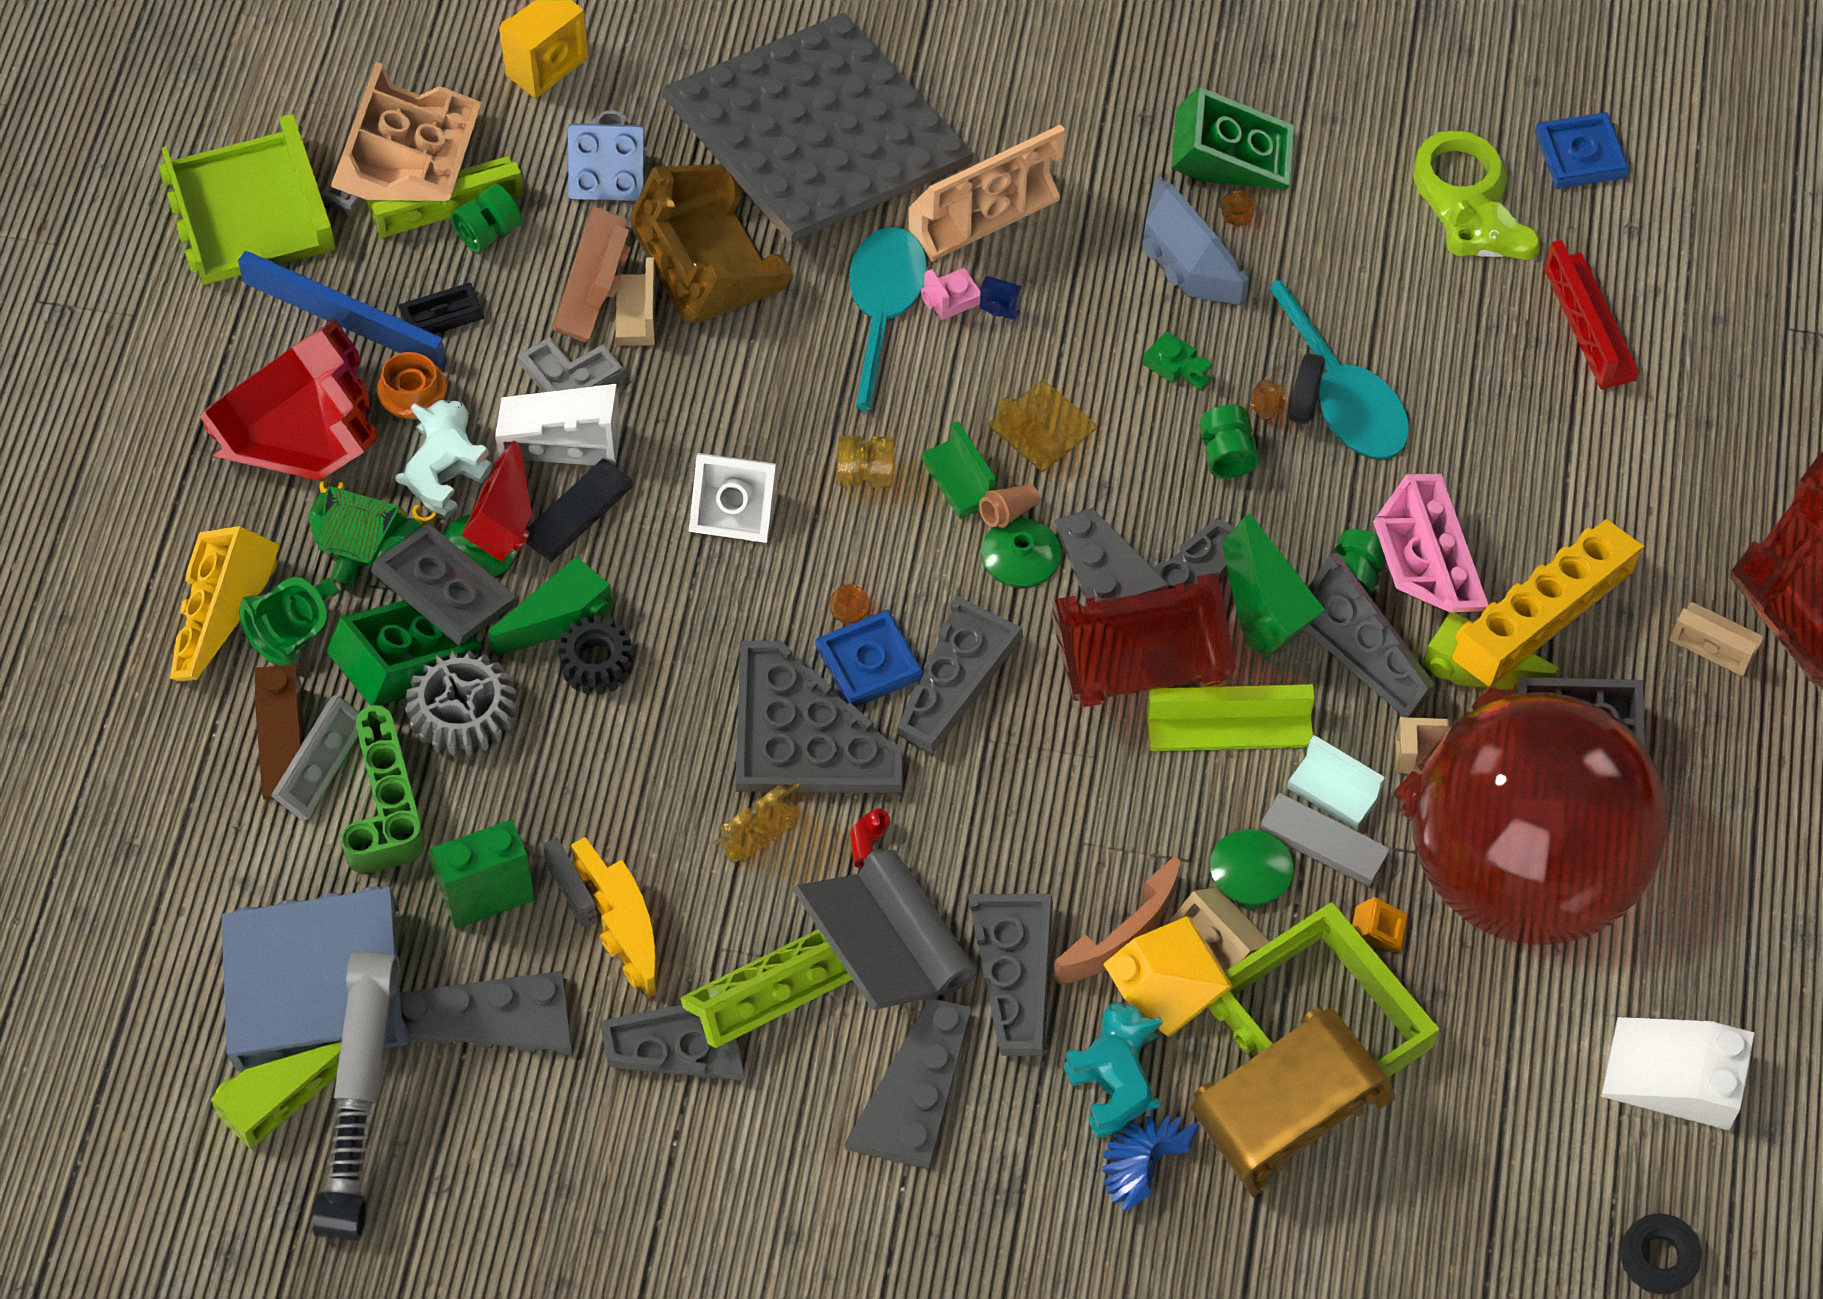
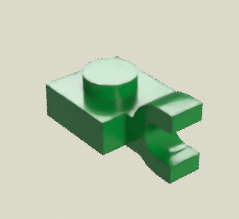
M1167 331L1143 355L1144 366L1172 383L1181 376L1194 387L1203 391L1211 382V376L1206 373L1212 368V362L1205 358L1197 357V349Z

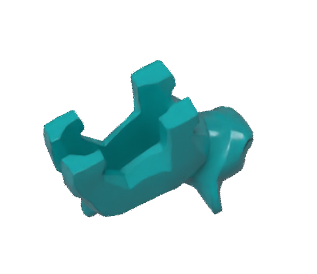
M1123 1002L1111 1003L1105 1009L1101 1019L1102 1030L1100 1036L1095 1039L1090 1048L1085 1051L1074 1049L1066 1052L1067 1062L1064 1063V1070L1071 1086L1097 1081L1112 1096L1107 1104L1097 1103L1090 1106L1093 1115L1088 1118V1121L1096 1138L1107 1137L1120 1132L1127 1123L1138 1118L1146 1110L1157 1109L1161 1106V1100L1152 1096L1151 1087L1139 1062L1138 1055L1143 1046L1149 1045L1160 1038L1155 1030L1163 1022L1160 1017L1155 1019L1146 1018L1136 1006L1126 1005Z

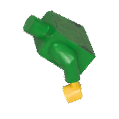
M327 480L320 482L321 494L318 495L308 513L313 539L318 544V550L336 559L330 578L336 583L350 587L353 586L359 566L372 569L373 562L428 523L434 528L436 523V512H432L429 517H422L423 506L420 504H416L413 507L412 518H408L409 514L398 505L346 491L343 482H339L337 488L329 486Z

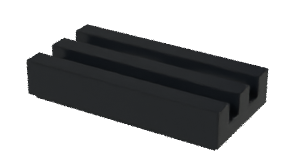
M471 282L398 304L399 313L403 321L432 334L484 319L483 310ZM465 298H469L468 300H464V301H461V302H458V303H455V304H452V305H447V304L452 303V302H455V301H459V300H462V299H465ZM433 309L432 311L411 317V315Z

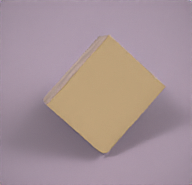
M1400 717L1395 735L1396 773L1445 774V742L1449 731L1448 719Z

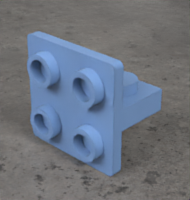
M571 123L568 126L569 198L637 201L644 187V168L647 163V147H644L643 126Z

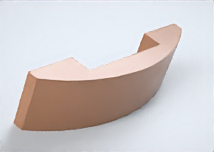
M1176 856L1172 857L1145 881L1142 899L1145 904L1101 943L1095 944L1085 934L1057 958L1054 965L1053 979L1060 985L1096 975L1106 970L1104 963L1131 940L1155 930L1172 901L1181 861Z

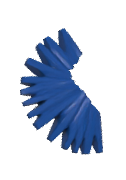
M1149 1116L1146 1117V1132L1133 1121L1129 1123L1131 1129L1126 1127L1121 1129L1123 1135L1115 1133L1113 1137L1117 1142H1109L1107 1147L1111 1150H1105L1103 1155L1105 1159L1114 1163L1102 1166V1171L1112 1175L1105 1179L1104 1183L1106 1187H1109L1107 1189L1108 1195L1114 1194L1111 1197L1114 1203L1125 1201L1121 1206L1123 1212H1126L1152 1194L1150 1189L1156 1164L1164 1153L1166 1155L1171 1153L1179 1155L1182 1152H1190L1199 1129V1124L1193 1123L1180 1132L1182 1118L1177 1117L1171 1124L1172 1117L1166 1116L1156 1131L1153 1117Z

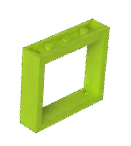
M1333 902L1322 907L1226 970L1225 974L1233 987L1208 1006L1216 1019L1219 1021L1225 1020L1233 1030L1234 1039L1240 1049L1246 1054L1251 1052L1254 1057L1270 1047L1272 1043L1234 996L1322 938L1408 1040L1376 1062L1387 1078L1432 1049L1440 1030Z

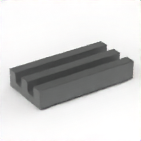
M558 837L545 842L543 848L546 865L581 927L586 928L597 923L595 902Z

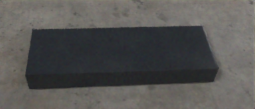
M602 458L526 528L530 534L525 543L548 561L553 562L633 487L632 479Z

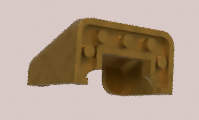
M722 164L653 167L631 212V225L637 240L646 256L654 257L655 272L679 315L687 323L703 322L779 293L787 287L794 274L785 258L780 254L767 255L763 261L734 213L739 201L742 199L743 188Z
M1318 1007L1302 1018L1299 1027L1217 1083L1211 1081L1201 1086L1193 1094L1195 1100L1191 1105V1110L1253 1198L1270 1186L1266 1177L1272 1172L1271 1168L1273 1166L1278 1173L1285 1169L1284 1161L1354 1113L1358 1117L1366 1113L1363 1108L1364 1104L1370 1105L1374 1103L1377 1109L1380 1110L1397 1097L1390 1080L1336 1011L1332 1008L1323 1010L1322 1007Z

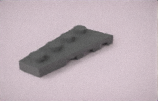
M955 595L950 606L951 612L947 622H943L938 633L939 640L933 654H929L924 665L923 677L919 685L915 686L897 727L900 737L931 753L935 752L1024 637L1022 627Z
M967 894L1001 1056H1044L1053 911L1052 895Z
M562 971L400 992L401 1018L407 1027L408 1041L452 1044L456 1041L474 1043L475 1047L492 1048L493 1045L517 1047L518 1051L536 1052V1049L556 1050L557 1054L572 1055Z
M929 998L847 1138L845 1150L930 1170L971 1016V1007Z

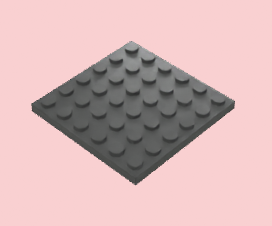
M845 12L665 85L663 90V98L790 243L972 163L974 155L970 148Z

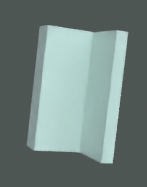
M1313 735L1309 741L1307 755L1288 780L1287 789L1353 829L1358 830L1378 803L1385 777Z

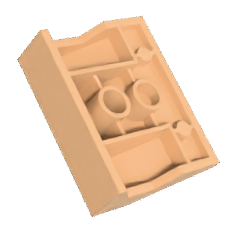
M376 62L331 187L365 200L449 201L482 102L441 86L422 95L415 94L392 85L384 65Z
M1058 125L930 186L909 207L908 230L917 238L923 251L931 261L941 258L1060 200L1059 192L1050 174L1051 159L1058 161L1063 158L1065 136L1063 126Z

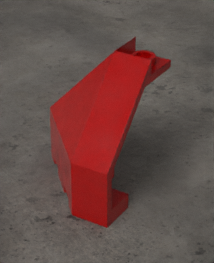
M336 319L292 346L203 410L200 418L204 422L207 433L221 445L211 456L320 481L364 453L377 440L375 426L367 425L365 411L370 408L366 385L364 381L358 380L355 367L361 363L358 350Z

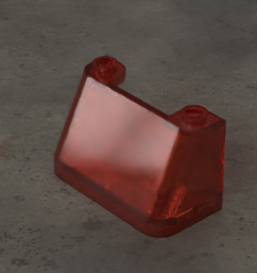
M1218 573L1197 576V583L1187 585L1185 587L1186 590L1183 583L1175 584L1173 589L1101 601H1095V597L1086 598L1085 606L1077 603L1076 596L1055 599L1052 618L1072 700L1080 701L1082 707H1091L1105 703L1106 697L1202 682L1203 687H1213L1227 683V676L1235 672L1236 664Z

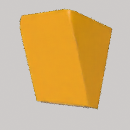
M1373 897L1356 906L1352 926L1370 947L1398 953L1402 948L1408 914Z

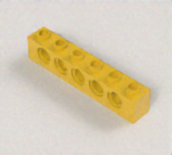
M1605 519L1594 529L1591 527L1586 528L1575 544L1571 547L1563 546L1557 552L1552 562L1546 566L1544 564L1539 565L1533 571L1529 580L1522 585L1516 583L1498 604L1496 602L1490 603L1480 618L1474 623L1471 621L1466 622L1455 636V641L1458 643L1452 660L1489 688L1492 687L1634 572L1644 545L1608 519Z

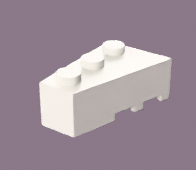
M617 384L502 397L495 434L498 458L514 440L520 444L523 460L596 465L604 458L613 466H616L621 432Z

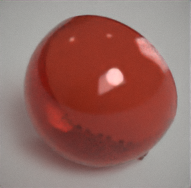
M1490 685L1471 706L1473 711L1466 712L1418 764V768L1421 770L1420 775L1412 771L1396 788L1393 794L1404 804L1400 812L1412 821L1414 845L1425 875L1444 902L1458 915L1487 933L1519 943L1550 945L1585 938L1610 926L1632 908L1645 892L1656 873L1664 851L1668 826L1666 796L1657 767L1645 746L1623 722L1590 702L1558 693L1530 692L1516 694L1510 688L1503 693L1495 686Z

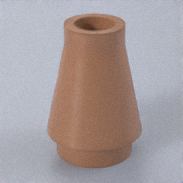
M1030 483L1018 487L990 490L986 493L985 497L981 498L979 510L982 519L988 526L1004 528L1027 510L1037 506L1040 497L1035 486Z

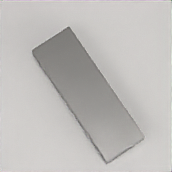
M339 695L331 696L271 795L300 820L310 818L358 738L356 717L359 711Z
M1278 793L1259 826V830L1275 836L1282 843L1368 887H1371L1390 852V848L1281 793Z

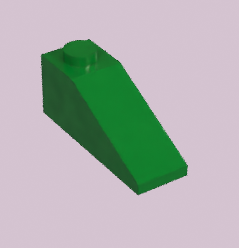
M576 556L488 630L491 652L496 656H500L560 638L563 631L569 633V625L575 622L580 627V618L587 617L589 623L594 622V615L601 616L604 619L613 606L610 584Z

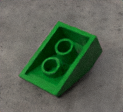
M1199 86L1176 108L1171 169L1202 182L1287 189L1290 186L1294 125Z
M1249 513L1221 544L1240 628L1245 633L1244 637L1249 647L1253 651L1260 653L1266 660L1298 637L1325 609Z
M403 600L341 617L327 653L369 705L380 706L405 698L407 689L412 688V677L423 676L425 665L436 666V655L446 661L450 659L453 650L458 655V658H464L468 650L474 655L480 652L482 645L474 636L460 646L457 645L414 607Z

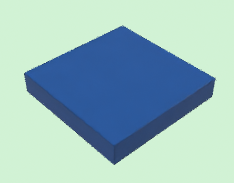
M1608 112L1536 123L1535 134L1556 189L1627 178L1629 167Z
M889 610L815 639V647L847 704L850 702L854 707L921 681L923 677L921 667Z

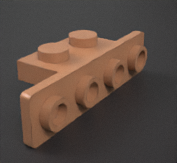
M598 207L591 209L552 327L554 331L584 343L589 341L599 309L606 296L613 298L618 288L621 277L615 275L617 266L623 268L630 251V246L625 245L629 232L626 229L627 220Z

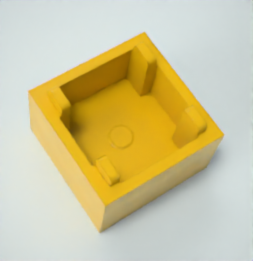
M534 0L513 17H508L499 27L505 75L535 99L589 58L584 9L572 0Z

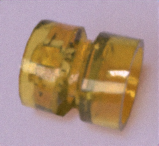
M839 435L837 486L859 487L863 481H867L869 486L873 488L893 487L894 437L872 436L869 442H864L861 436Z

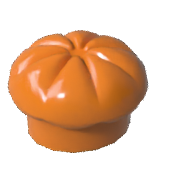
M404 352L394 355L387 360L377 383V397L385 410L397 418L408 420L418 419L411 409L414 403L420 407L429 408L439 400H444L447 391V382L442 371L428 357L416 352Z

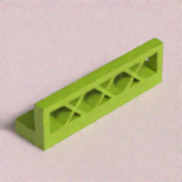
M506 156L459 170L449 201L366 200L379 237L384 238L450 218L451 211L468 200L476 202V195L492 184L502 186L512 199L522 197L524 193L521 172L517 162H512L510 157Z
M818 929L680 997L683 1009L700 1017L707 1043L718 1048L853 979Z

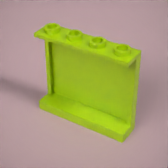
M293 113L279 117L282 132L171 160L167 146L161 147L165 163L158 164L164 186L172 184L173 191L167 192L173 215L181 213L182 220L176 221L181 242L190 243L191 249L184 251L190 271L199 272L202 285L240 276L241 271L238 259L245 251L281 265L336 250L331 225Z

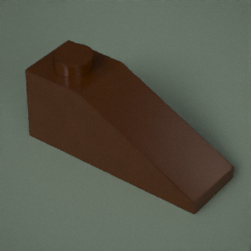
M296 664L255 668V709L263 800L274 799L271 796L304 742L303 688Z

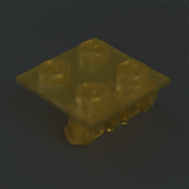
M1044 379L1017 400H1010L1004 397L997 405V410L1000 411L999 415L988 423L992 430L1042 473L1098 428L1097 424Z
M797 783L786 790L781 784L752 804L757 812L753 814L748 807L719 828L723 836L713 842L715 846L724 840L728 845V848L724 850L728 859L732 863L738 860L744 862L749 856L758 851L759 847L764 848L767 846L765 837L755 823L771 841H774L777 835L779 836L790 827L795 826L796 819L800 817V812L794 804L786 805L782 799L800 787V785Z

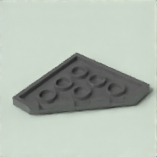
M740 641L736 792L902 793L901 747L892 739L887 740L881 735L865 715L850 702L847 704L832 691V686L810 666L806 668L792 655V650L783 642Z

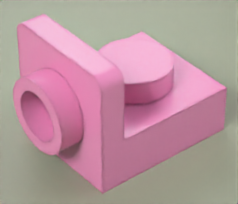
M965 267L940 278L936 276L932 269L924 272V287L921 288L922 298L929 309L934 308L942 321L982 304V293Z

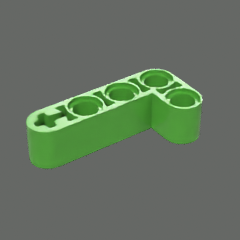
M378 705L362 709L356 717V729L378 816L349 824L341 835V843L349 868L361 874L413 862L424 851L422 829L393 718L385 707ZM381 731L383 740L375 742L373 732ZM383 764H393L391 767L387 769L378 768L380 765ZM395 798L403 799L397 804H387L389 800ZM401 834H411L408 839H396ZM362 844L371 845L368 849H365L363 851L354 850L357 846Z

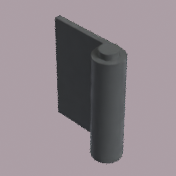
M877 849L864 859V866L858 874L799 884L794 888V893L873 1010L955 992L966 985L976 974V967L895 850L885 851L884 849Z

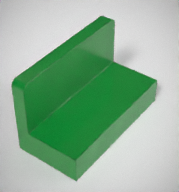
M959 421L950 425L949 441L922 452V462L959 519L980 511L979 502L988 491L995 490L996 478Z

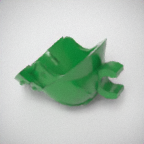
M292 577L281 582L266 595L243 597L239 609L240 622L251 646L271 663L278 666L293 664L298 658L297 654L303 649L302 645L316 636L326 623L328 613L325 602L340 593V590L329 577L315 587L303 578Z

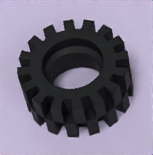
M594 615V623H589L587 617L580 618L581 626L578 627L575 622L569 625V633L563 631L561 642H558L559 661L563 678L566 682L570 680L571 687L575 690L582 685L583 693L590 695L591 688H596L597 695L604 694L603 687L608 686L612 692L617 689V680L624 684L627 681V673L631 674L633 668L630 636L625 634V628L621 624L615 627V620L609 617L605 624L602 623L601 616ZM592 646H603L611 651V657L607 661L595 665L584 663L580 655L582 651Z

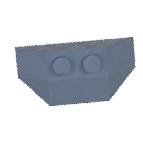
M1162 177L1155 179L1145 222L1144 239L1142 241L1146 254L1149 258L1157 260L1165 270L1168 280L1173 285H1178L1186 296L1235 305L1245 303L1249 285L1247 275L1237 267L1234 258L1218 236L1180 192Z

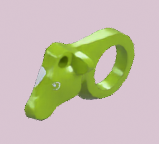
M1443 131L1436 133L1423 142L1414 161V182L1420 194L1443 223L1448 251L1457 257L1472 255L1513 257L1523 260H1531L1540 253L1539 234L1535 230L1519 224L1508 210L1499 203L1508 182L1507 169L1497 150L1486 139L1465 131ZM1451 151L1465 152L1476 157L1484 165L1487 175L1475 185L1465 187L1454 186L1442 181L1434 173L1431 162L1442 153Z

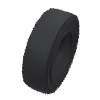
M1306 353L1303 357L1291 399L1289 420L1301 424L1309 423L1323 376L1325 357L1312 353Z
M1657 1213L1646 1215L1630 1226L1622 1239L1620 1256L1623 1269L1632 1282L1645 1291L1668 1294L1675 1293L1691 1283L1700 1269L1702 1249L1699 1238L1690 1225L1676 1216ZM1660 1238L1673 1244L1678 1254L1677 1263L1665 1269L1653 1266L1645 1257L1644 1248L1647 1242Z

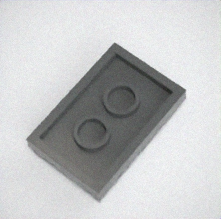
M429 523L376 559L371 570L374 575L459 646L512 608L516 596Z

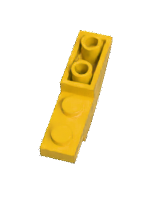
M583 837L571 844L572 864L583 883H588L594 892L592 899L602 914L603 933L600 935V939L612 957L618 954L625 964L622 967L623 972L634 989L641 987L650 999L656 995L657 963L654 935L643 896L634 877L622 859L607 868L587 838Z

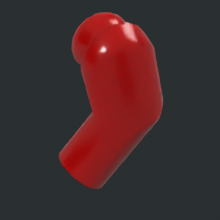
M876 808L870 813L865 814L850 831L854 865L857 868L862 869L864 859L873 852L872 846L885 834L890 824V817L883 809Z

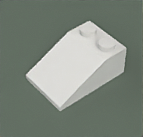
M1618 1017L1601 1097L1730 1130L1741 1108L1754 1032L1712 1021Z

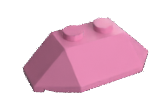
M1406 474L1373 521L1396 589L1448 612L1484 611L1488 606V602L1442 474Z

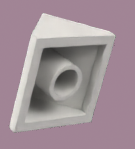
M698 453L689 532L767 543L778 496L777 464Z

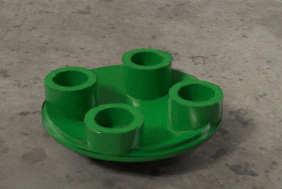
M1244 829L1228 834L1217 843L1211 855L1209 874L1215 885L1224 895L1241 903L1243 907L1254 910L1259 909L1265 903L1277 899L1287 890L1293 878L1294 865L1289 850L1278 838L1261 830Z

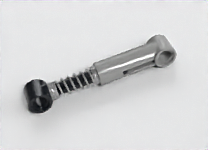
M355 950L350 954L346 974L348 999L334 1099L339 1101L337 1108L341 1110L340 1113L336 1114L340 1121L339 1125L334 1127L338 1131V1136L333 1138V1142L336 1143V1149L331 1151L335 1158L334 1161L329 1163L333 1168V1172L328 1175L326 1192L318 1194L314 1206L312 1229L315 1237L359 1241L363 1236L367 1202L365 1196H360V1185L362 1183L358 1181V1177L363 1175L359 1171L360 1164L365 1162L361 1159L362 1152L366 1151V1148L363 1147V1140L368 1138L364 1135L365 1127L370 1126L366 1123L367 1115L371 1114V1105L378 1102L391 998L394 997L398 985L399 957L396 954Z

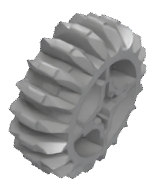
M452 650L450 659L446 661L436 655V666L425 665L423 676H413L411 681L412 688L407 689L406 700L408 704L405 709L407 718L411 720L410 726L415 734H419L420 741L424 745L432 743L433 749L437 753L448 747L449 754L453 758L459 749H465L466 754L470 757L473 753V747L476 746L487 752L489 747L488 740L500 743L502 739L501 731H510L512 726L511 718L515 717L517 713L516 689L512 686L510 675L503 673V668L499 662L490 664L486 654L475 660L474 654L470 650H468L464 658H458V655ZM446 689L441 696L435 698L442 690ZM492 702L489 709L482 716L477 718L478 714L487 708V704Z

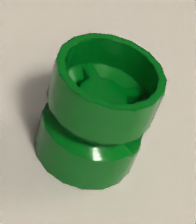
M492 184L476 195V202L468 200L450 213L452 225L458 236L475 253H480L495 243L497 234L505 236L522 224V216L515 201L498 184Z
M1230 404L1212 408L1204 413L1200 418L1199 426L1203 443L1206 446L1205 454L1211 474L1218 478L1229 479L1237 478L1253 471L1259 463V455L1256 442L1251 436L1253 429L1247 409L1240 405Z
M1361 529L1345 530L1339 536L1333 553L1337 552L1368 595L1372 597L1378 582L1377 573L1382 571L1386 562L1379 537Z

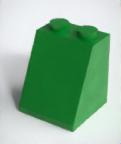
M513 819L432 847L427 855L455 929L535 901L527 854Z

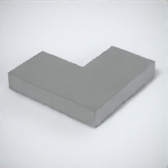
M551 337L517 355L518 363L542 392L615 384L625 378V369L604 344L573 362L569 361Z

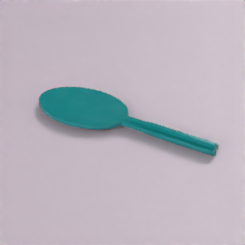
M897 227L883 228L869 235L856 250L850 266L849 283L852 297L859 309L872 317L855 406L856 409H861L863 413H866V410H871L887 319L895 318L906 312L916 302L921 293V288L924 286L926 258L923 248L914 235Z
M1275 280L1269 286L1270 291L1312 352L1325 357L1324 369L1326 373L1321 380L1318 399L1322 415L1329 428L1348 448L1367 458L1385 460L1398 455L1406 445L1409 432L1407 415L1398 396L1386 382L1371 371L1355 365H1340L1282 280Z

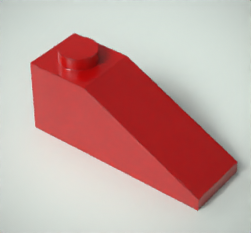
M514 440L494 463L461 536L500 561L512 549L518 552L530 534L525 529L532 515L521 447Z

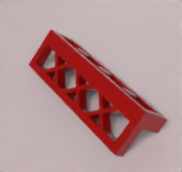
M1563 240L1551 242L1544 271L1599 388L1604 389L1636 381L1639 371L1582 252L1569 255Z

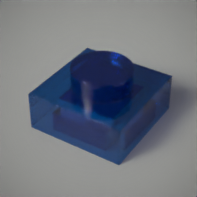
M986 275L981 285L980 309L997 317L1016 320L1021 309L1022 286Z

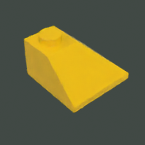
M1187 916L1134 938L1104 963L1105 968L1123 998L1131 1005L1136 1006L1146 1018L1155 1019L1160 1017L1163 1023L1158 1029L1168 1037L1174 1035L1233 987L1193 920Z

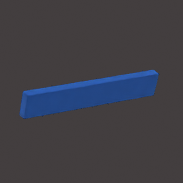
M245 251L238 259L243 283L329 322L336 319L341 327L400 354L404 352L422 354L428 357L439 369L445 364L446 356L441 337L249 251Z

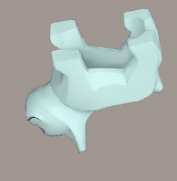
M439 400L429 408H423L414 403L411 409L421 421L416 426V429L426 436V440L407 463L404 473L397 474L395 480L399 484L406 485L415 497L423 503L427 511L431 514L436 512V517L448 520L458 509V505L455 501L449 499L454 493V489L449 485L440 484L459 474L482 483L492 469L491 462L485 459L489 455V451L483 445H472L466 435L468 412L463 403Z

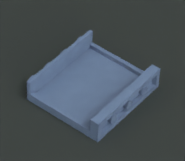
M372 886L364 888L361 892L344 895L327 893L320 896L319 899L306 901L284 900L275 906L262 908L246 906L238 908L235 912L221 914L227 1055L237 1071H244L245 1069L319 1047L342 1042L348 999L346 974L350 954L355 950L397 955L395 912L399 911V905L390 887ZM399 979L396 993L391 998L385 1048L408 1045L407 1027L401 1018Z

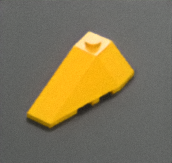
M241 526L199 532L185 580L192 584L189 599L182 601L180 612L187 617L186 626L176 637L170 679L178 682L197 680L239 623V609L242 598L252 595L257 597L275 572L279 544Z

